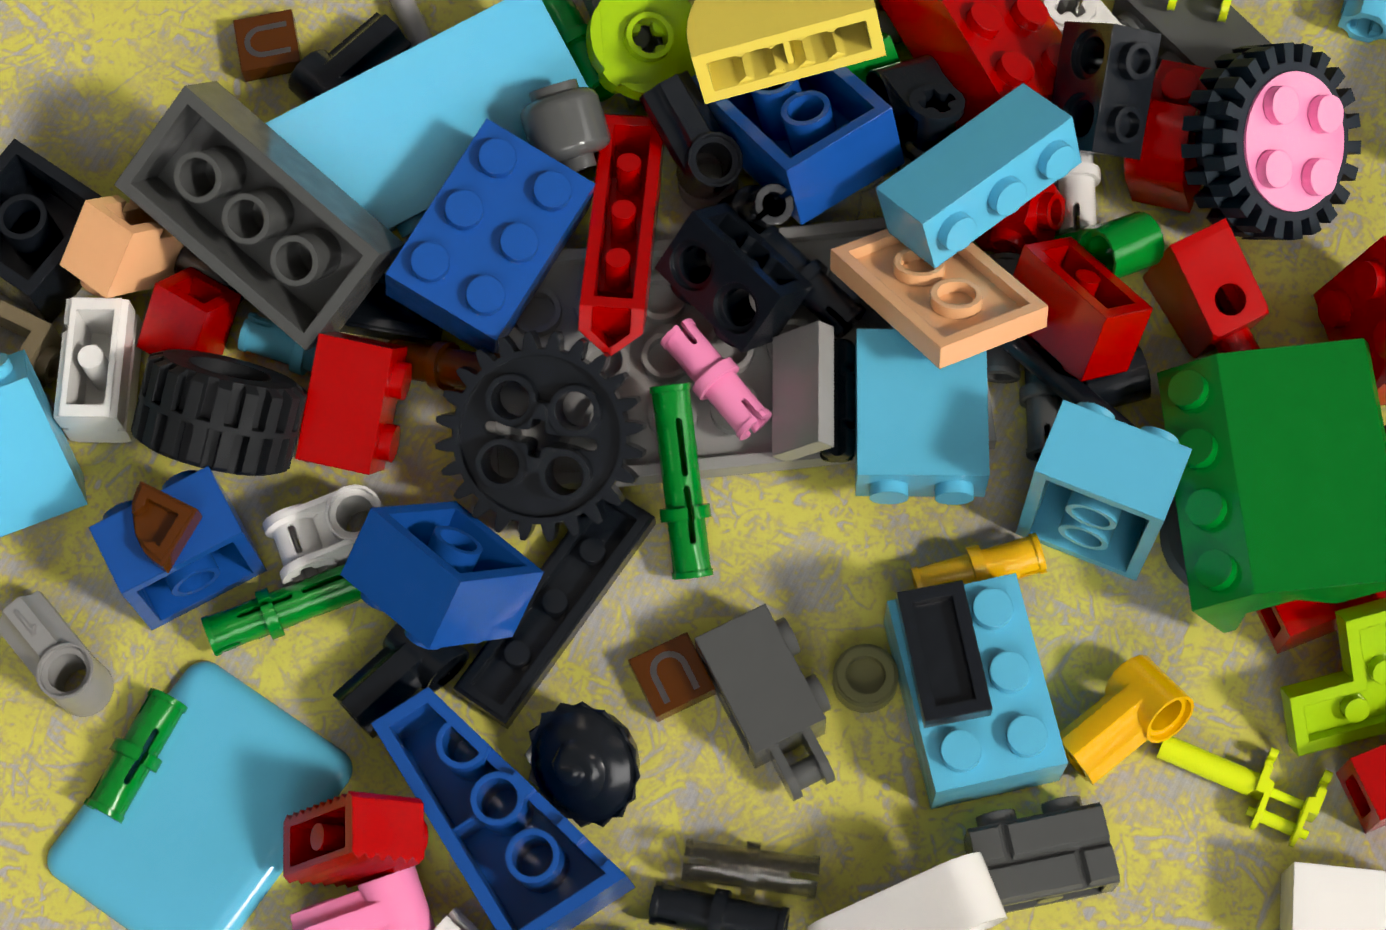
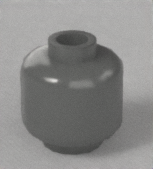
M571 79L529 93L532 103L526 105L520 114L528 143L575 172L596 166L594 153L604 149L611 140L610 131L596 91L588 87H579L577 79Z

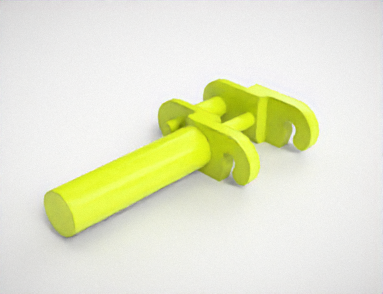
M1173 736L1162 742L1156 758L1245 796L1251 795L1252 798L1259 800L1256 808L1248 806L1245 815L1252 817L1249 829L1254 831L1259 823L1289 835L1288 846L1291 847L1295 846L1298 838L1307 839L1309 831L1303 829L1305 821L1312 823L1318 816L1328 791L1326 788L1333 777V772L1325 769L1313 797L1301 800L1273 788L1275 783L1270 779V775L1274 768L1273 764L1280 752L1279 749L1274 747L1270 748L1260 773ZM1271 797L1299 809L1296 821L1292 822L1265 810L1269 798Z

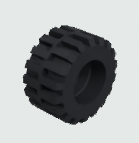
M173 349L149 354L130 432H132V436L156 453L200 468L209 466L213 471L245 476H266L283 473L290 469L308 395L303 387L286 375L247 361L193 350Z

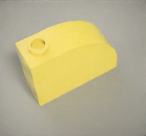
M695 0L687 20V40L690 55L705 104L887 56L874 0Z

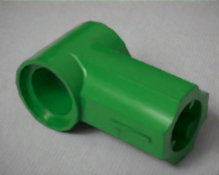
M1138 211L1105 223L1054 235L1053 238L1054 240L1071 236L1118 278L1158 264L1164 255L1165 247L1163 234L1158 223L1149 214Z

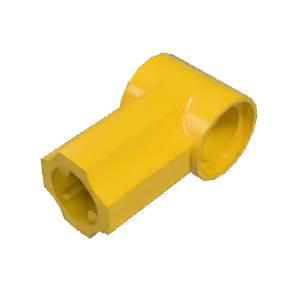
M1138 655L1132 657L1113 672L1107 682L1105 696L1060 732L1067 760L1085 781H1089L1093 785L1147 740L1151 743H1160L1177 734L1190 719L1194 709V701L1148 656Z

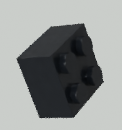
M15 138L0 155V292L34 316L52 324L64 310L66 299L74 297L82 288L80 279L60 266V262L85 200L102 196Z

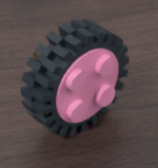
M1290 42L1241 46L1232 49L1233 53L1222 54L1214 60L1217 68L1206 69L1199 78L1207 90H1193L1188 103L1200 110L1199 116H1184L1182 130L1195 132L1196 136L1195 144H1181L1182 158H1196L1197 167L1184 172L1188 185H1204L1193 199L1198 208H1212L1206 217L1211 224L1226 218L1235 237H1242V239L1298 240L1303 239V235H1314L1321 231L1319 223H1331L1338 215L1332 204H1345L1350 195V192L1340 184V181H1355L1358 167L1346 163L1347 155L1361 154V141H1348V129L1361 127L1359 113L1345 114L1344 111L1346 106L1355 101L1352 89H1336L1345 78V75L1339 67L1327 68L1331 58L1324 52H1312L1313 46Z

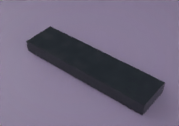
M627 498L619 506L601 499L600 502L607 518L599 524L592 521L585 513H582L583 531L579 535L573 536L568 530L540 568L544 571L543 576L513 637L489 640L485 643L453 687L456 695L506 729L510 727L656 525V519L653 515Z

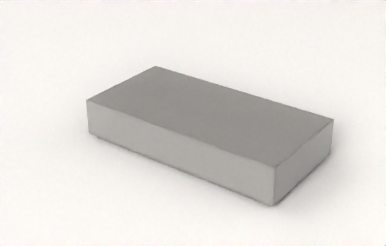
M819 320L773 337L772 457L786 462L834 447V326Z

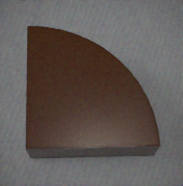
M140 481L133 497L132 513L137 540L149 559L161 570L169 573L203 516L198 509Z

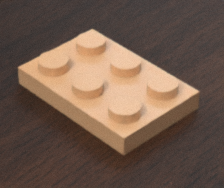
M888 229L830 249V270L939 369L1047 327L1048 305L973 242L935 269L891 235Z

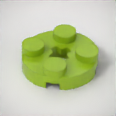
M601 0L587 25L586 48L590 62L597 71L599 82L604 89L611 93H621L628 98L639 100L642 94L675 74L688 70L691 77L696 75L687 40V20L692 7L689 0ZM643 25L650 26L652 36L662 37L663 45L656 46L653 53L643 51L642 47L636 45L633 37L638 36Z

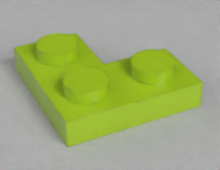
M1386 598L1335 611L1343 671L1280 687L1288 744L1298 757L1386 733Z

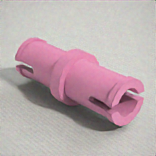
M692 318L683 320L681 326L684 329L681 331L680 327L675 325L662 338L660 345L669 352L695 383L692 387L695 395L702 401L706 399L710 401L736 432L739 440L747 439L751 435L749 429L751 428L756 433L769 421L772 413L762 405L737 375L739 366L730 357L724 359L697 328Z

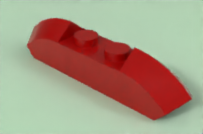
M604 114L611 140L604 149L599 151L579 305L578 330L603 353L608 352L611 356L643 334L647 316L664 143L650 118L643 115Z

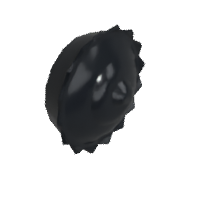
M583 701L575 705L559 703L554 711L541 713L540 724L529 731L531 745L524 754L531 765L529 780L539 788V793L567 819H573L581 828L591 823L604 827L612 818L623 817L627 805L636 799V784L640 778L638 748L628 728L615 716L608 714L605 710L594 709Z

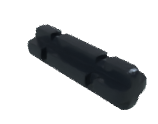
M834 339V447L820 451L821 459L831 463L849 462L855 456V431L852 429L855 422V374L853 373L855 345L848 339Z

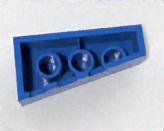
M429 687L371 723L413 794L424 803L425 814L496 930H571L635 888L627 875L594 846Z

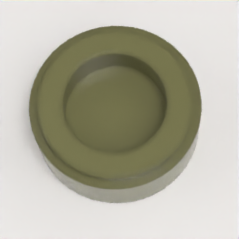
M859 644L845 650L837 659L833 670V689L839 701L847 708L860 713H871L884 708L893 699L897 690L899 674L894 659L886 650L872 644Z

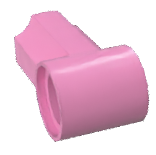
M415 866L357 885L358 891L335 899L334 897L302 908L301 911L290 915L293 930H434L436 928Z

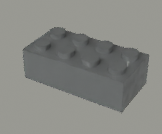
M217 81L184 86L114 184L306 351L316 347L319 333L339 332L405 244Z

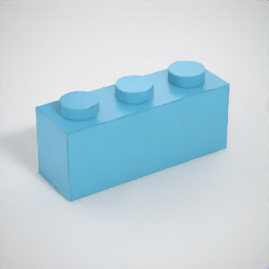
M1022 83L876 187L888 232L934 269L1082 163L1073 117Z

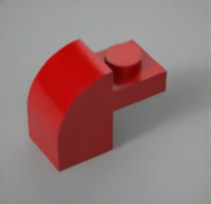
M1162 59L1153 82L1140 160L1124 158V174L1132 201L1188 213L1191 212L1195 202L1193 197L1198 193L1201 185L1187 184L1184 172L1197 167L1196 158H1182L1181 144H1195L1196 133L1184 131L1182 126L1184 116H1199L1200 110L1190 105L1188 101L1193 90H1207L1199 78L1206 69L1213 68Z

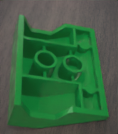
M1364 338L1217 353L1157 372L1165 431L1173 434L1178 439L1179 444L1192 448L1175 492L1192 612L1221 632L1227 633L1238 628L1246 613L1287 602L1303 600L1337 604L1386 591V433L1369 343Z

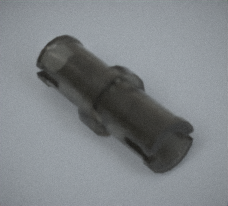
M693 838L686 839L684 856L708 859L712 861V864L707 866L683 862L681 881L683 882L695 881L741 888L740 895L754 896L755 890L815 899L818 881L790 877V873L795 871L819 875L820 856L818 855L806 856L762 850L761 842L747 841L746 847L697 841L693 840Z

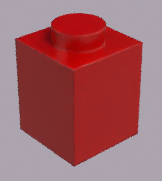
M188 267L156 282L136 347L148 354L180 349L223 355L241 295L193 267Z

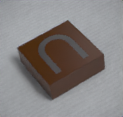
M292 9L233 20L241 72L245 82L292 73L296 65L302 60Z
M687 632L628 660L629 666L657 722L716 695V689Z

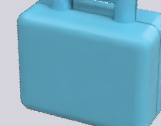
M200 661L188 667L168 693V695L186 705L188 709L185 714H182L158 756L162 761L156 773L152 771L148 773L125 813L122 824L106 814L83 804L51 846L47 855L48 869L56 879L127 930H240L283 872V823L286 816L293 815V812L299 813L300 810H306L307 807H313L314 804L319 805L320 802H326L327 799H333L334 796L338 797L352 775V762L344 751L217 664L209 661ZM153 729L147 739L139 759L134 762L124 779L125 784L129 782L155 737L157 729Z

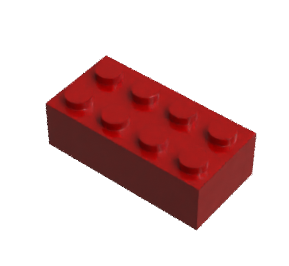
M879 0L912 57L931 55L937 61L941 71L948 80L963 94L965 98L964 115L957 121L956 130L1022 83L1051 102L1062 34L1041 0Z

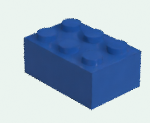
M847 67L707 104L722 132L732 137L740 146L743 155L742 168L762 187L768 184H778L787 189L779 196L780 198L792 196L794 208L791 216L800 225L805 224L905 163L892 107ZM694 75L692 79L701 93L697 76Z
M486 118L385 274L386 295L475 349L486 348L492 353H498L499 338L509 336L590 208L595 183Z

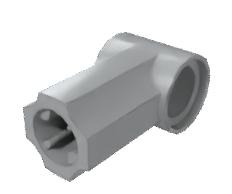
M36 591L27 596H19L2 609L0 634L34 675L40 689L70 715L78 717L92 716L104 709L110 702L114 691L113 678L109 670L92 655L44 594ZM86 669L83 682L77 688L65 691L67 679L76 671Z

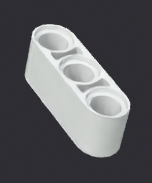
M974 852L939 864L810 924L807 930H988L1002 923L1008 917L982 853Z

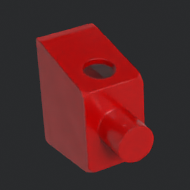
M1226 218L1169 245L1164 251L1161 261L1150 267L1142 278L1193 358H1198L1214 349L1218 353L1260 349L1250 330L1269 314L1268 305Z

